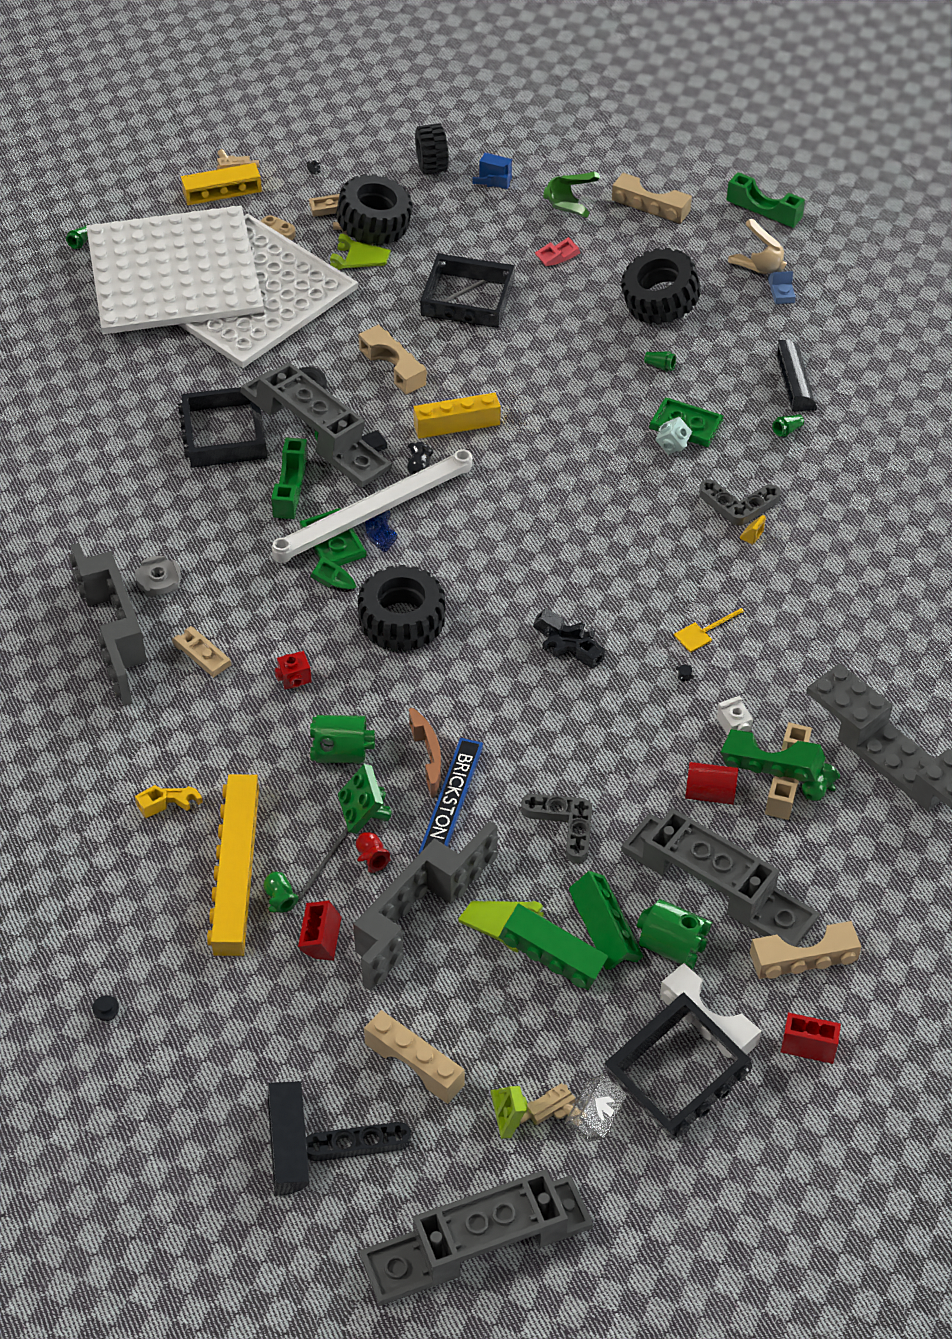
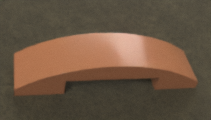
M410 708L409 725L414 742L424 740L431 764L425 765V778L430 796L434 798L437 796L441 783V752L439 742L429 722L417 710Z

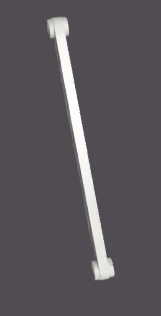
M465 449L458 450L454 455L284 538H277L272 545V555L275 561L280 563L288 562L291 557L449 479L468 473L472 467L471 453Z

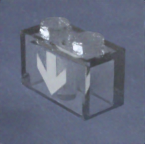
M604 1074L589 1078L565 1123L587 1142L602 1140L608 1136L614 1118L622 1111V1103L627 1094Z

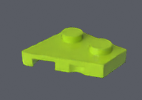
M509 1086L491 1090L490 1092L501 1139L512 1138L516 1128L520 1125L524 1113L527 1112V1099L522 1095L520 1086Z

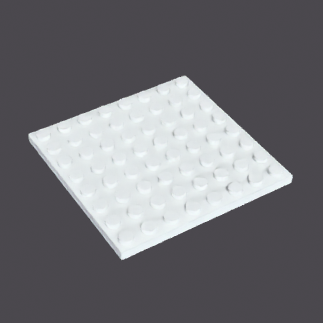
M242 206L86 226L102 334L264 313L263 300Z
M246 214L244 219L263 300L264 313L178 324L242 368L358 289L357 281L249 214Z

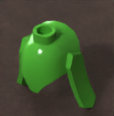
M594 171L552 178L544 189L543 197L548 199L553 207L558 210L587 218L589 211L582 204H578L579 199L573 195L571 185L596 182L600 178L599 174Z

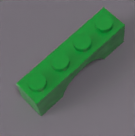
M739 172L728 182L726 201L792 228L803 218L804 198L789 192L781 199L769 198L758 189L754 178Z
M285 438L282 450L279 484L275 483L271 498L273 518L295 519L308 461L307 439Z
M734 729L730 730L720 752L728 767L750 770L754 773L773 774L780 778H794L801 782H816L826 759L820 744L797 741L784 751L770 753L759 749L753 733Z

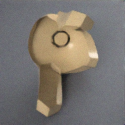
M749 219L746 222V226L768 247L761 253H752L751 259L742 254L731 255L728 262L762 274L774 273L776 271L783 272L787 262L783 261V247L763 230L754 219Z

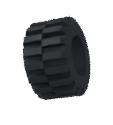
M441 123L417 126L415 131V147L420 170L423 174L447 171L449 151L443 126Z

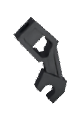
M548 608L543 609L537 614L532 626L547 638L559 635L564 638L580 640L588 637L593 639L596 633L593 629L588 632L584 631L585 624L583 622L571 626L565 625L564 618Z
M554 635L547 638L542 644V649L545 651L550 647H554L552 656L555 658L567 652H576V659L591 669L598 666L605 657V649L590 637L580 640Z

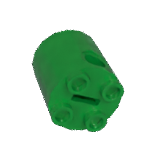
M317 715L312 719L310 738H315V740H313L310 749L311 761H316V763L365 764L366 749H375V730L366 729V716Z
M659 899L654 905L644 909L638 919L636 927L642 931L639 945L680 965L684 963L692 970L698 959L697 953H703L707 946L708 939L704 937L708 935L713 922Z

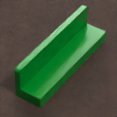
M592 871L585 873L569 887V892L595 948L608 955L604 963L605 969L612 970L624 959L637 963L644 956L605 876Z

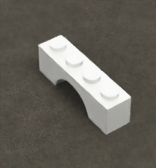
M684 963L662 981L660 996L667 1005L684 992L746 1055L759 1044L761 1030L743 1014L729 1017L720 1016L712 1013L703 1005L700 999L703 979ZM690 1012L683 1018L686 1022L692 1023L698 1028L705 1039L715 1043L724 1056L737 1061Z

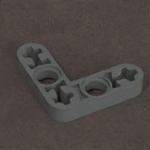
M704 480L700 483L699 487L701 499L730 523L737 526L748 523L777 505L781 495L779 487L772 484L763 486L741 501L714 480ZM726 500L729 504L722 505L719 501ZM758 503L760 506L752 507L749 504Z
M543 794L525 795L521 801L522 814L530 819L569 822L566 858L575 864L585 862L589 851L592 804L590 801L584 798ZM530 804H535L534 808H529ZM543 804L546 805V810H542ZM560 805L563 807V810L553 812L550 807ZM579 808L584 809L583 819L578 818ZM576 827H582L586 832L578 835L572 830ZM575 843H580L579 854L574 853Z

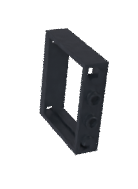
M437 253L420 300L421 316L499 328L515 281V265ZM441 275L504 284L496 310L433 300Z
M241 387L181 394L182 403H178L179 415H184V417L180 418L181 430H186V432H182L183 445H188V447H184L185 458H190L191 468L268 459L261 409L241 393ZM250 404L256 440L203 447L194 446L190 411Z
M684 992L604 1062L608 1073L672 1140L684 1132L687 1133L691 1128V1124L697 1118L702 1119L710 1112L711 1105L718 1099L723 1100L731 1092V1087L738 1081H744L746 1075L753 1068L751 1059ZM690 1012L737 1061L672 1120H669L624 1071Z

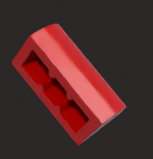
M689 762L685 799L734 805L738 768Z
M330 900L306 903L298 947L303 953L312 958L334 961L342 917Z
M788 1012L780 1053L833 1064L839 1042L841 1023Z

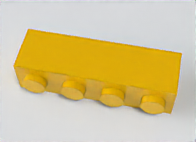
M256 163L181 176L183 194L187 205L262 192L261 176Z
M496 392L413 406L414 427L418 439L497 426L500 425L501 406Z

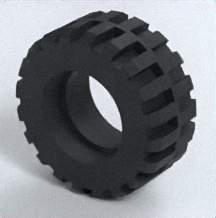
M362 174L360 177L355 176L351 180L349 179L341 188L336 219L341 229L346 231L347 235L351 238L354 237L357 241H364L369 245H372V243L377 245L386 243L388 245L394 241L396 242L406 234L413 202L405 187L398 185L397 181L390 180L386 176H377V174L369 176Z
M656 248L651 252L648 250L642 256L638 255L634 258V262H630L623 272L621 288L627 308L636 319L644 320L647 324L656 323V325H663L664 322L669 324L674 322L673 320L675 319L680 320L684 317L685 313L689 314L693 306H696L699 301L701 285L695 263L691 260L690 256L682 253L680 250L675 249L673 251L671 248H665L664 250ZM662 282H674L661 290H649L654 285Z
M399 565V567L389 566L386 570L382 571L380 569L376 571L374 576L371 575L365 580V583L359 590L358 615L359 625L363 634L368 636L372 643H378L379 647L384 649L388 647L391 651L398 652V649L404 650V652L411 651L412 648L420 649L424 647L425 643H431L435 640L434 636H439L445 624V595L442 585L439 584L436 577H431L428 571H420L416 566L411 568L406 567V565ZM396 603H409L419 607L409 613H393L385 609Z

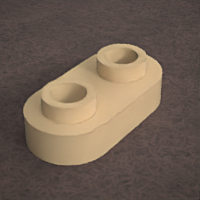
M272 215L266 216L261 220L262 223L289 240H293L296 236L295 226Z

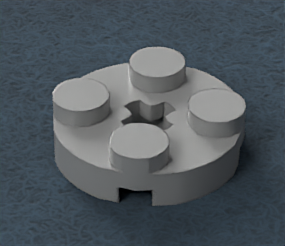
M165 556L149 557L141 562L139 569H136V583L148 597L176 591L180 587V566L173 559L172 561L166 560ZM159 573L161 577H155V574Z

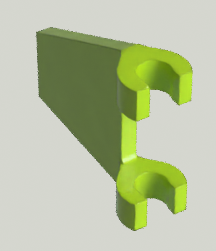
M340 234L338 238L340 242L337 249L340 251L349 249L345 260L340 255L332 253L330 265L338 270L343 268L386 265L391 250L356 242L348 235Z
M471 901L458 918V922L504 943L498 937L518 903L541 917L544 916V913L540 912L543 905L536 901ZM507 946L510 950L514 952L519 951L517 948Z

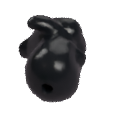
M424 442L410 443L408 448L411 451L412 457L407 458V471L413 475L430 467L429 457L433 454V449Z

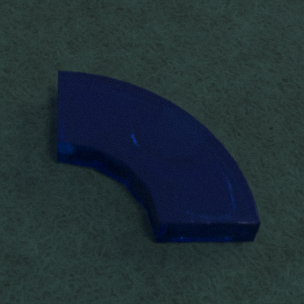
M388 510L365 521L368 538L378 549L385 553L397 540V533L391 530L388 525L391 517Z

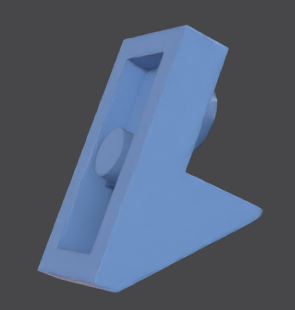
M793 271L774 272L768 275L775 304L795 303V293L792 286Z

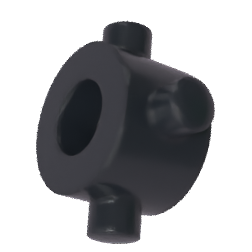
M316 160L307 162V169L311 174L321 172L320 164Z
M686 664L680 667L677 666L678 680L688 681L694 679L695 676L692 674L693 667Z

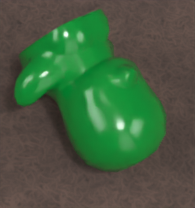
M824 763L816 782H803L802 792L804 796L810 801H819L824 797L827 789L836 791L833 783L840 779V773L832 765Z
M277 871L267 875L263 887L267 895L271 897L269 900L271 906L268 910L273 913H284L292 910L299 897L292 892V886L284 873Z

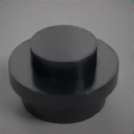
M109 995L97 998L92 1006L93 1014L101 1021L114 1019L119 1012L117 999Z

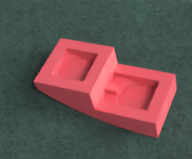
M569 237L555 246L550 242L535 252V255L545 266L562 263L580 254L578 246Z

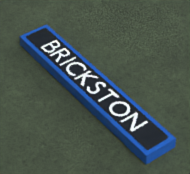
M465 738L459 739L419 854L434 838L447 847L449 846L483 750L482 742Z

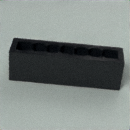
M778 340L776 357L792 412L817 410L799 346L791 340Z
M301 1081L268 1083L267 1103L274 1196L289 1195L303 1190L310 1182Z

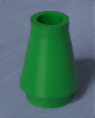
M87 225L68 232L66 242L71 248L79 249L88 240Z
M647 351L644 362L667 372L675 368L676 355L672 354L671 351Z
M800 414L777 417L772 424V429L777 436L786 437L804 425V418Z

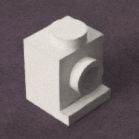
M740 696L719 703L717 719L727 734H729L731 729L751 731L753 718L743 705Z

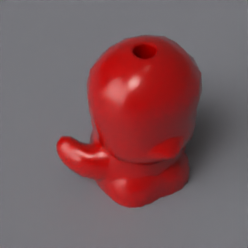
M364 832L357 837L355 846L361 854L357 861H365L369 873H375L384 869L390 862V853L387 849H384L378 835Z

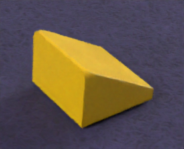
M762 515L750 523L739 538L753 545L764 532L765 516Z

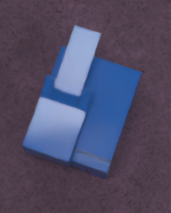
M485 152L479 161V177H473L472 184L508 189L512 179V159Z

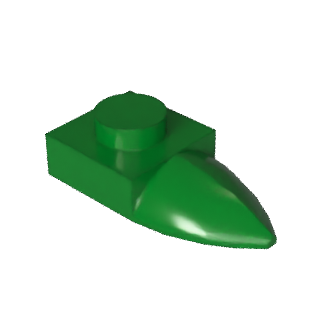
M323 556L310 576L328 588L331 585L341 589L356 588L354 580L347 571Z

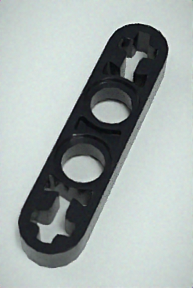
M391 1122L312 1133L306 1137L308 1159L319 1162L400 1151L406 1149L411 1143V1130L403 1122ZM396 1132H401L402 1140H397ZM383 1133L387 1134V1143H384ZM374 1134L379 1138V1141L375 1145H367L364 1142V1138L367 1135ZM341 1138H347L352 1142L351 1146L346 1149L338 1148L336 1143ZM330 1140L332 1144V1150H329L328 1141ZM314 1143H319L320 1151H314Z

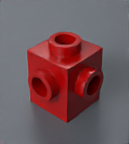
M304 651L286 654L277 658L278 667L274 668L277 681H282L285 690L312 683L311 668Z

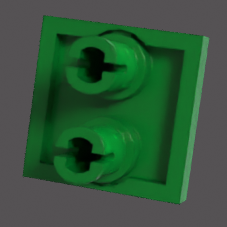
M363 764L338 793L349 833L357 834L371 818L386 822L392 815L390 806L383 805L386 792L384 787H378L371 765Z

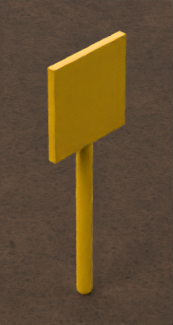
M740 608L703 629L695 622L674 633L673 636L691 653L712 641L705 632L739 615L744 610Z

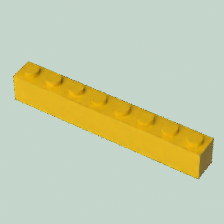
M228 774L227 784H223L222 789L223 799L226 800L225 804H221L220 817L224 820L223 824H219L218 838L221 839V845L216 847V859L219 860V866L214 867V881H217V887H212V902H215V908H210L209 920L213 927L212 930H208L207 945L212 946L213 956H244L259 782L258 775Z

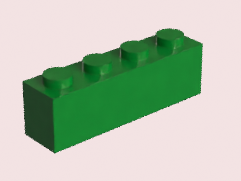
M519 903L498 937L507 946L517 948L531 960L539 961L553 973L561 974L571 980L575 986L588 991L608 958V955Z

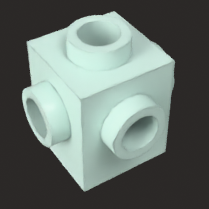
M680 417L664 423L659 428L660 432L655 440L669 455L685 449L692 431Z

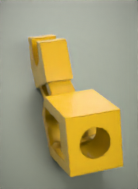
M154 785L135 796L136 805L145 819L167 809L168 803H176L186 811L191 809L188 802L190 800H195L198 805L203 803L202 796L197 789L190 786L187 788H160Z

